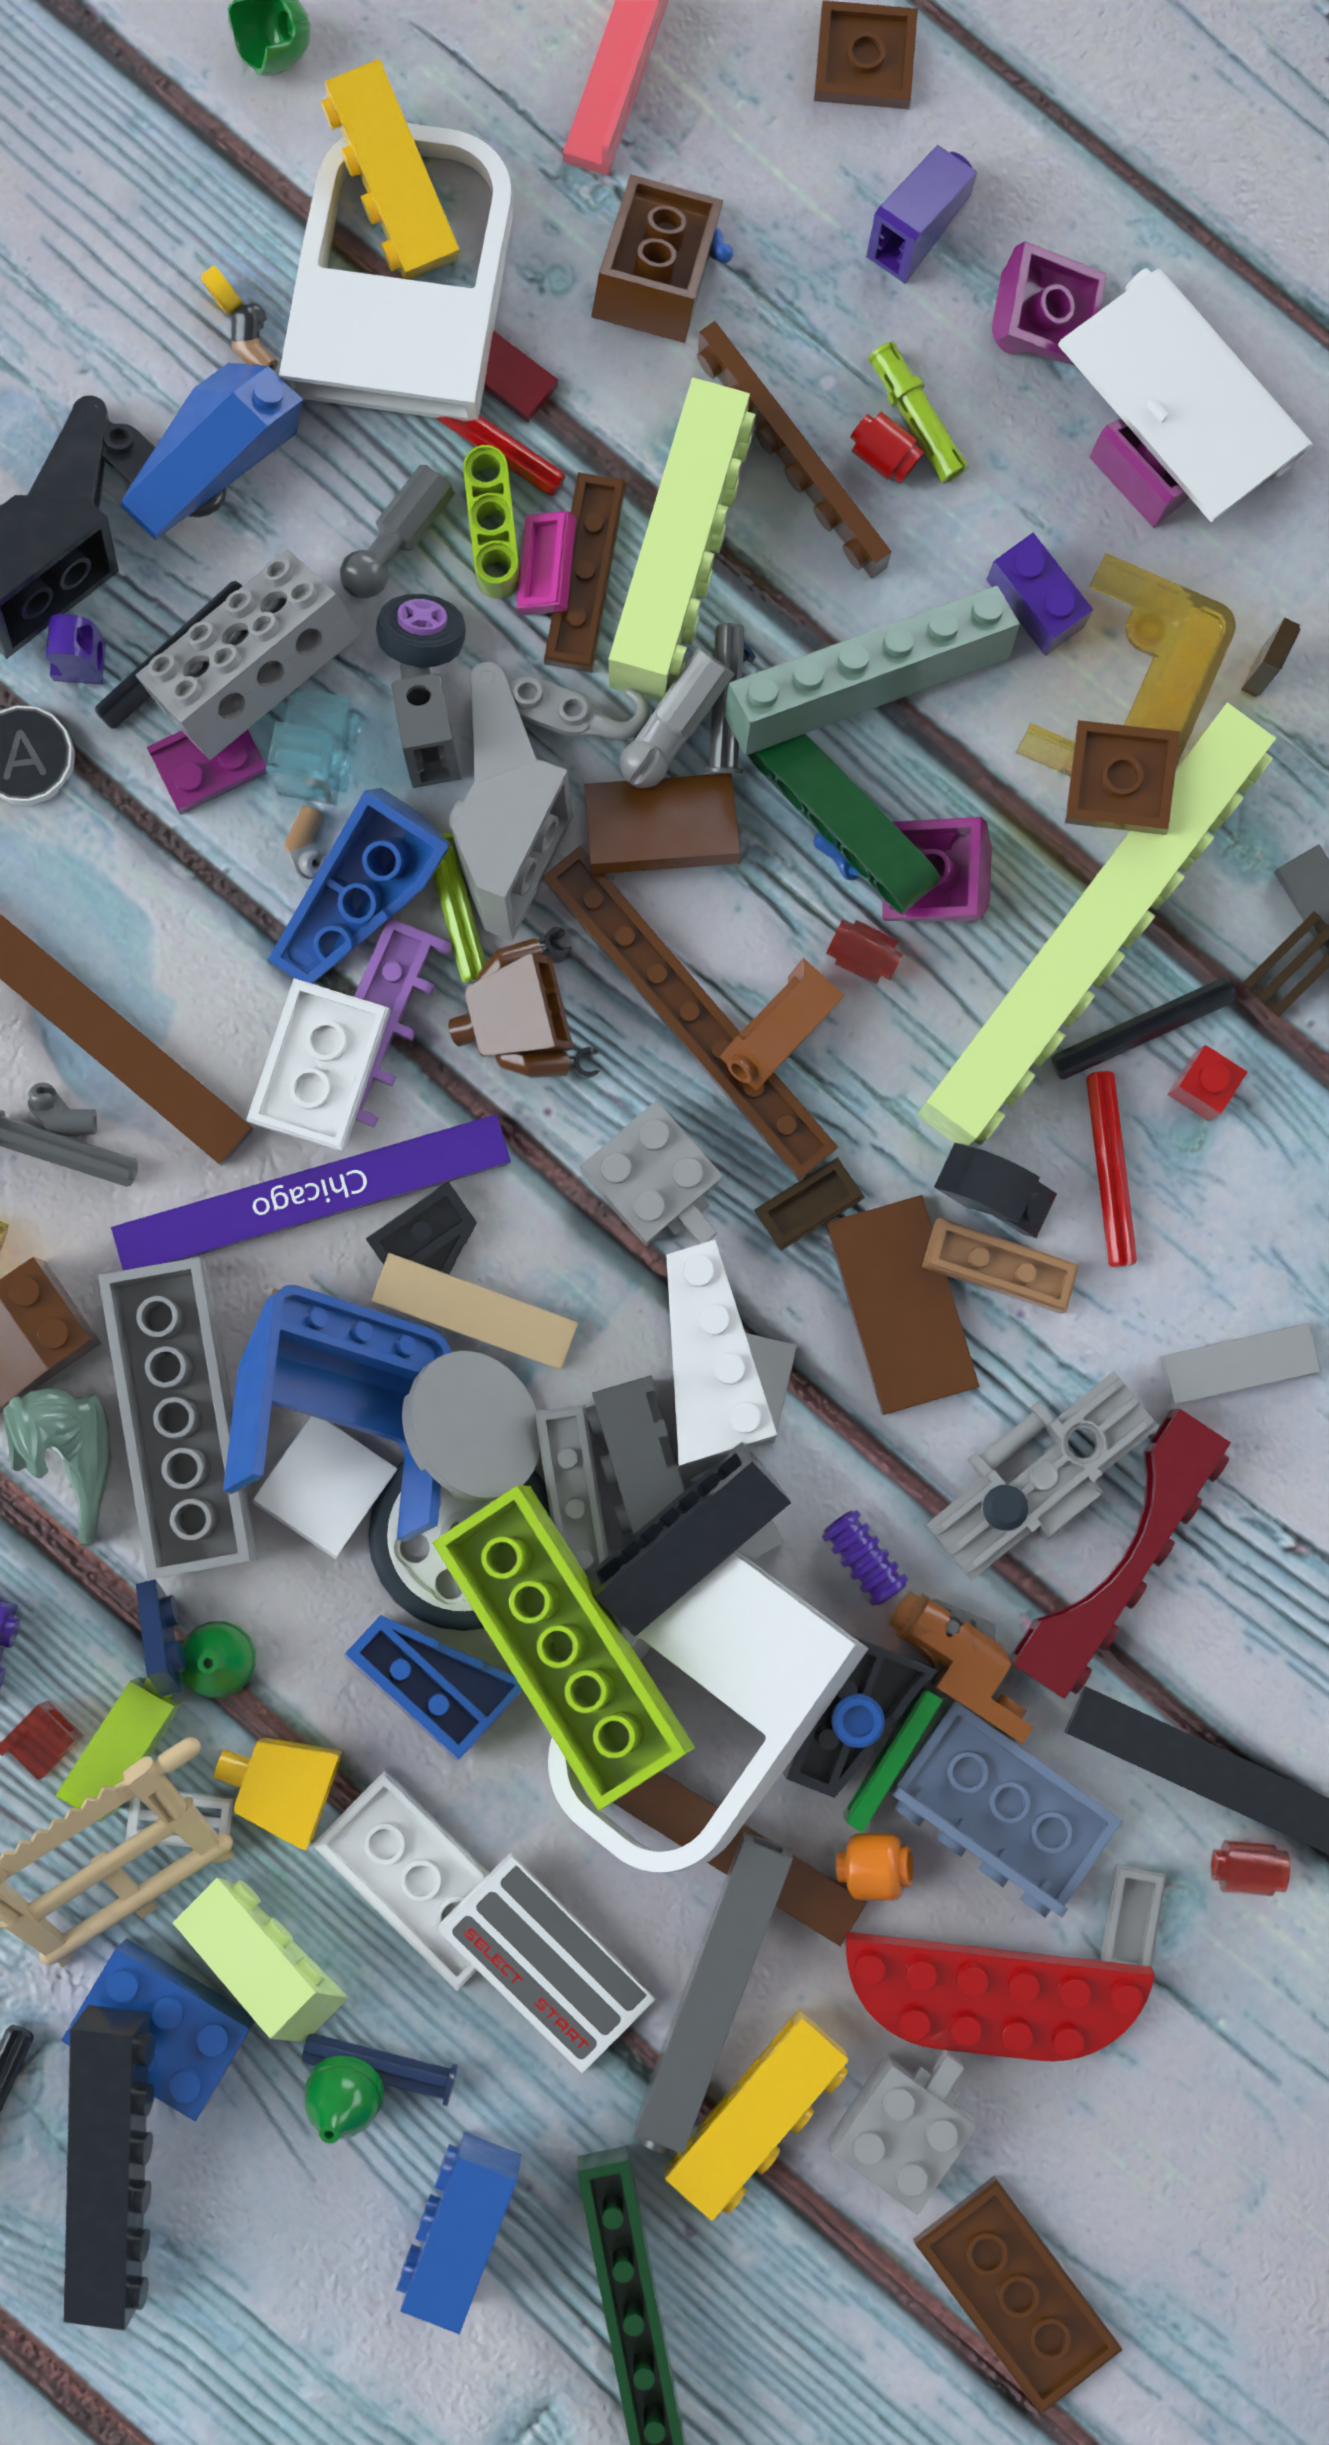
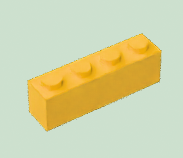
M380 58L326 80L325 91L327 98L320 101L323 112L332 130L339 127L347 144V146L341 148L343 159L351 177L360 175L367 194L362 195L361 200L371 224L374 225L380 222L387 241L380 244L391 271L400 269L403 279L411 280L458 260L460 249Z
M798 2009L691 2134L684 2153L676 2152L664 2166L665 2180L711 2221L721 2211L729 2214L744 2197L746 2189L743 2185L755 2171L763 2174L776 2160L780 2153L777 2145L789 2131L794 2134L798 2133L807 2124L814 2113L811 2105L823 2090L828 2094L832 2093L843 2081L848 2073L845 2064L849 2061L845 2049Z

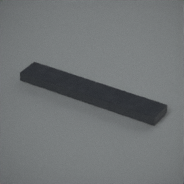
M1083 1687L1065 1728V1733L1329 1854V1798L1089 1687Z

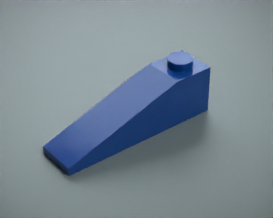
M228 362L193 388L124 495L120 507L156 541L296 435L303 399L268 366Z
M383 788L364 791L267 960L294 978L314 984L427 887L451 844L423 814Z

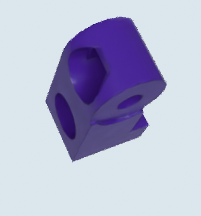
M55 614L50 616L46 660L51 663L50 677L55 682L103 685L106 641L96 624L87 618L77 615Z

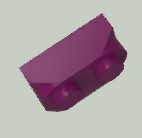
M1027 241L1017 245L1000 276L992 321V333L995 342L1004 352L1011 355H1019L1028 351L1076 366L1058 344L1061 339L1100 311L1107 273Z
M982 817L893 821L892 823L932 863L940 875L941 882L903 915L895 911L883 899L882 919L884 921H953L963 925L983 920L990 903L992 845L987 821Z

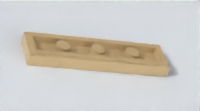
M388 1252L371 1301L560 1370L578 1326V1322L390 1252Z

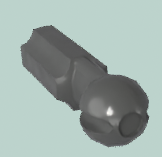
M419 465L376 520L380 534L369 549L354 551L344 558L340 567V581L349 594L356 598H370L384 590L388 581L386 566L398 550L411 551L456 494L452 489V485L440 473L427 465Z

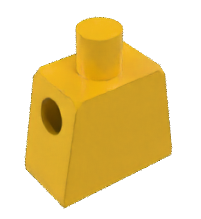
M262 1737L256 1742L251 1758L223 1749L217 1762L213 1779L240 1788L233 1808L236 1814L288 1843L307 1850L311 1846L344 1751L336 1748Z

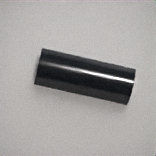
M741 1442L587 1574L594 1596L636 1637L791 1504V1501L766 1467Z

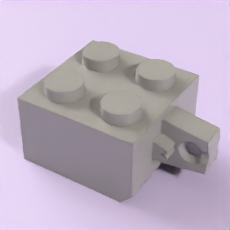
M657 1100L580 1165L583 1176L645 1246L649 1245L667 1228L675 1236L685 1229L698 1245L710 1241L718 1234L702 1215V1212L710 1206L703 1197L722 1181L723 1175Z
M943 2050L928 2071L919 2066L912 2073L887 2055L880 2061L828 2137L832 2154L917 2215L924 2208L978 2128L972 2116L954 2104L959 2094L952 2087L964 2070L962 2062L946 2050Z

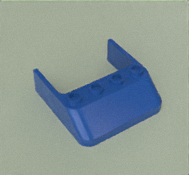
M287 1285L268 1297L238 1366L223 1492L234 1494L263 1477L272 1404L397 1442L404 1453L397 1540L406 1542L438 1526L441 1485L426 1469L421 1471L415 1463L404 1435L402 1410L404 1397L409 1394L415 1378L423 1367L433 1360L451 1353L447 1340L443 1335L431 1328L301 1286Z

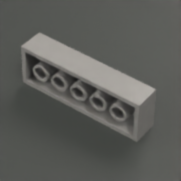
M196 1257L98 1275L147 1579H157L258 1560L246 1487L234 1494L223 1492L233 1406L209 1262Z

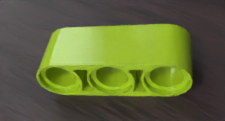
M481 445L474 447L468 452L463 465L473 561L479 589L484 595L492 599H503L516 591L520 575L508 465L504 454L499 449L491 445ZM485 468L493 469L499 473L497 478L490 482H481L474 476L478 471ZM490 515L499 516L504 520L503 525L494 530H487L479 524L482 519ZM496 562L504 563L510 568L507 574L499 578L488 576L485 570L490 564Z

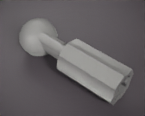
M698 647L657 705L654 713L638 736L623 750L620 757V771L623 778L636 788H650L657 785L665 777L668 766L687 739L696 730L732 679L734 673L720 661Z

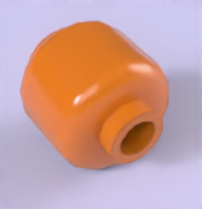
M894 1833L853 1834L847 1843L846 1851H838L836 1874L838 1882L847 1883L850 1895L856 1900H898L904 1888L912 1886V1849L910 1846H904L901 1838Z

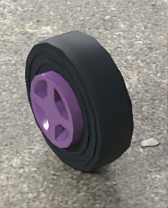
M405 594L398 596L382 606L377 618L376 635L379 647L389 657L402 664L415 667H436L449 663L460 654L465 640L466 627L462 613L453 604L440 597L427 594Z

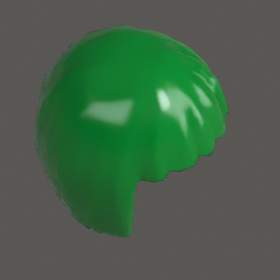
M234 0L228 7V20L233 32L236 49L241 59L248 66L252 67L258 75L275 76L285 72L305 54L310 41L311 25L308 14L299 0Z

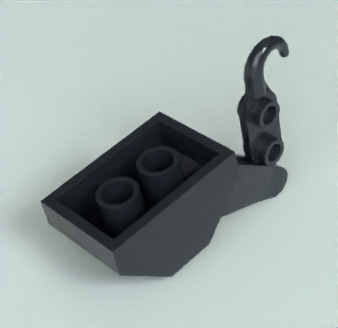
M83 396L74 403L69 417L28 495H14L4 504L0 505V653L6 659L48 627L50 616L67 613L119 572L108 517L100 510L105 462L131 486L155 449V446L134 427L128 424H114L110 422L106 404L99 397ZM226 488L188 517H205L219 510L225 501Z

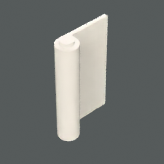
M1145 268L1126 285V292L1061 339L1058 346L1209 521L1213 522L1273 475L1277 478L1285 473L1310 450L1313 443L1164 271L1159 268L1150 272L1148 268Z

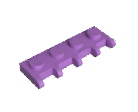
M393 918L387 920L354 995L356 998L388 1007L391 1010L355 1119L371 1127L376 1126L379 1118L362 1109L375 1080L389 1086H393L396 1076L380 1069L394 1035L412 1041L416 1033L412 1028L400 1024L414 989L432 996L436 986L420 978L430 952L434 949L439 953L450 955L454 946L448 941Z

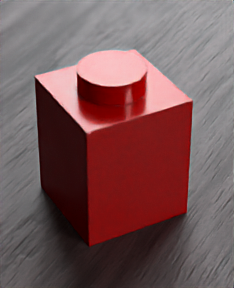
M1205 1044L1193 1053L1167 1095L1207 1121H1210L1222 1114L1248 1071Z

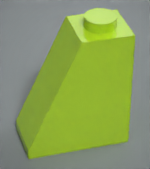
M139 1677L130 1680L61 1785L56 1796L75 1808H81L86 1797L97 1798L103 1786L114 1787L124 1779L123 1772L141 1758L152 1756L182 1702L172 1697V1694L161 1696L148 1677L146 1680ZM123 1804L115 1810L108 1813L107 1815H105L104 1817H102L101 1819H99L98 1821L102 1822L114 1813H116L117 1811H119Z

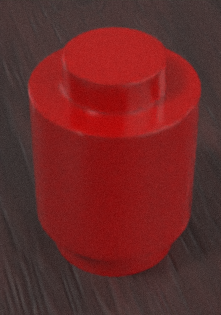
M882 411L875 418L867 413L850 436L856 442L851 451L886 480L892 477L900 484L907 478L925 453L916 445L918 440Z

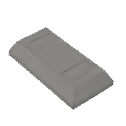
M1116 1865L1100 1961L1152 1967L1167 1874Z

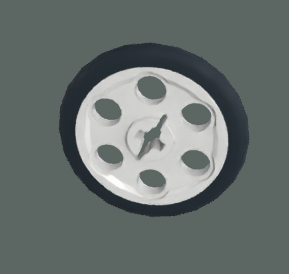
M403 1461L396 1467L397 1471L371 1510L368 1538L371 1560L380 1583L395 1603L416 1619L443 1629L459 1631L483 1629L484 1626L463 1593L456 1598H446L438 1591L436 1586L437 1578L443 1570L448 1568L431 1542L451 1530L455 1522H463L491 1502L473 1503L452 1497L450 1495L451 1491L441 1485L443 1502L439 1508L438 1526L422 1533L429 1542L430 1550L428 1556L421 1562L408 1561L401 1552L402 1541L397 1540ZM534 1469L529 1479L523 1485L532 1488L551 1518L546 1483Z

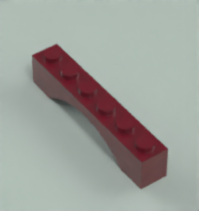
M1182 1409L1169 1411L1143 1451L1146 1475L1143 1508L1136 1532L1122 1559L1106 1579L1082 1599L1058 1612L1034 1619L1009 1657L1014 1667L1063 1699L1067 1697L1070 1691L1073 1694H1077L1083 1688L1092 1672V1669L1087 1666L1097 1649L1104 1652L1113 1642L1120 1626L1115 1624V1621L1125 1606L1132 1609L1144 1594L1147 1584L1142 1581L1152 1564L1159 1567L1170 1554L1175 1544L1170 1537L1180 1521L1187 1524L1196 1514L1202 1503V1499L1197 1495L1206 1481L1214 1482L1227 1466L1230 1458L1224 1453L1230 1446V1441Z

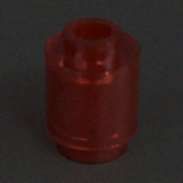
M842 919L827 949L826 955L836 959L835 965L877 985L881 976L891 980L903 953L895 950L899 940L857 919L854 924Z
M1224 1840L1221 1849H1214L1212 1852L1211 1878L1213 1881H1219L1222 1892L1272 1897L1275 1892L1285 1893L1287 1891L1290 1879L1289 1854L1287 1851L1277 1850L1274 1844Z

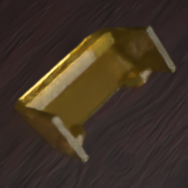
M1105 553L1089 584V588L1133 607L1125 626L1126 637L1135 649L1153 657L1124 725L1180 731L1177 767L1236 630L1234 615L1227 606L1216 600ZM1030 723L1015 753L1070 777L1075 742Z

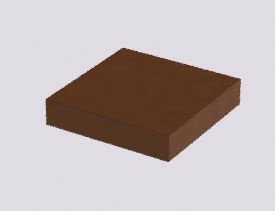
M822 0L814 101L909 109L918 8Z
M1078 720L1065 824L1167 835L1180 731Z

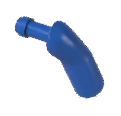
M716 228L709 256L722 264H726L733 257V249L729 244L725 243L720 229Z
M820 833L815 835L813 840L815 848L834 860L846 880H856L859 876L862 877Z

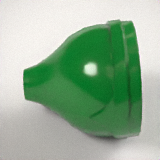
M208 1621L195 1627L182 1643L186 1659V1670L179 1673L183 1683L194 1693L207 1698H226L239 1692L250 1681L256 1667V1650L250 1636L239 1626L227 1621Z
M338 2055L325 2058L315 2065L305 2085V2111L311 2125L319 2131L320 2139L323 2142L332 2144L339 2139L354 2137L368 2128L383 2104L384 2085L379 2074L368 2063L356 2057Z

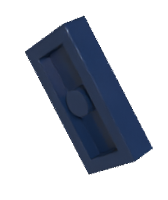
M156 1579L136 1584L147 1677L161 1696L182 1692L179 1672L186 1670V1659L180 1641H175L173 1626L180 1625V1614L175 1597L173 1595L166 1596Z

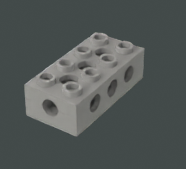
M287 549L279 557L271 560L262 571L239 590L231 593L209 615L191 626L186 634L163 653L155 656L135 676L170 720L211 760L358 638L362 632L338 595Z

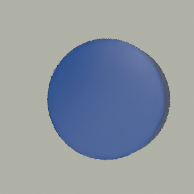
M850 1694L843 1697L835 1705L831 1715V1724L834 1733L843 1743L851 1747L862 1748L878 1740L883 1732L885 1719L881 1707L871 1697L864 1694Z

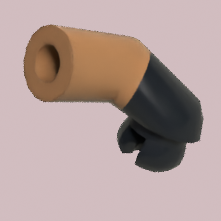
M257 303L242 304L235 309L231 316L232 349L246 364L268 366L274 371L278 365V360L259 342V330L264 327V321L267 320L266 313Z

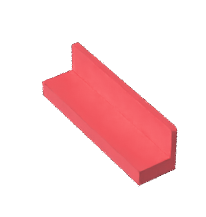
M615 0L563 150V162L609 176L665 14L668 0Z

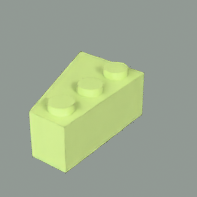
M216 1878L173 1924L270 2039L305 2043L308 2036L314 2034L349 1997L293 1941L289 1931L273 1917L270 1918L258 1906L261 1902L260 1898L245 1882L239 1880L236 1883Z

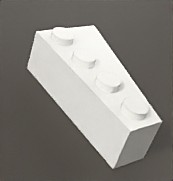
M716 1240L667 1254L679 1467H683L730 1452L741 1442L746 1446H750L775 1438L777 1432Z

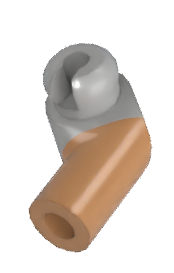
M302 805L285 840L284 848L294 871L303 878L314 879L326 858L325 855L321 854L314 839L325 816L312 807Z

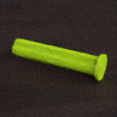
M453 832L443 833L441 835L451 846L435 871L433 878L450 941L454 945L453 952L460 978L464 983H471L477 981L478 973L484 967L486 961L457 853L454 850Z

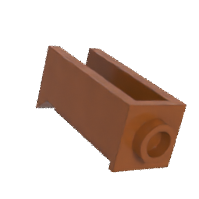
M803 957L788 976V984L735 1037L720 1058L727 1064L729 1071L736 1079L743 1083H748L757 1091L829 1015L831 1010L845 995Z

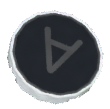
M16 705L1 710L0 798L13 805L29 806L50 800L60 792L58 789L64 785L66 780H69L74 771L75 749L70 734L54 715L38 707Z

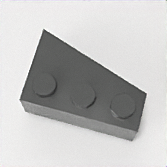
M652 1375L592 1392L595 1405L586 1407L594 1437L604 1434L609 1454L600 1456L608 1485L618 1483L623 1498V1503L614 1505L622 1534L632 1532L634 1535L684 1492L666 1424L655 1393L656 1389Z

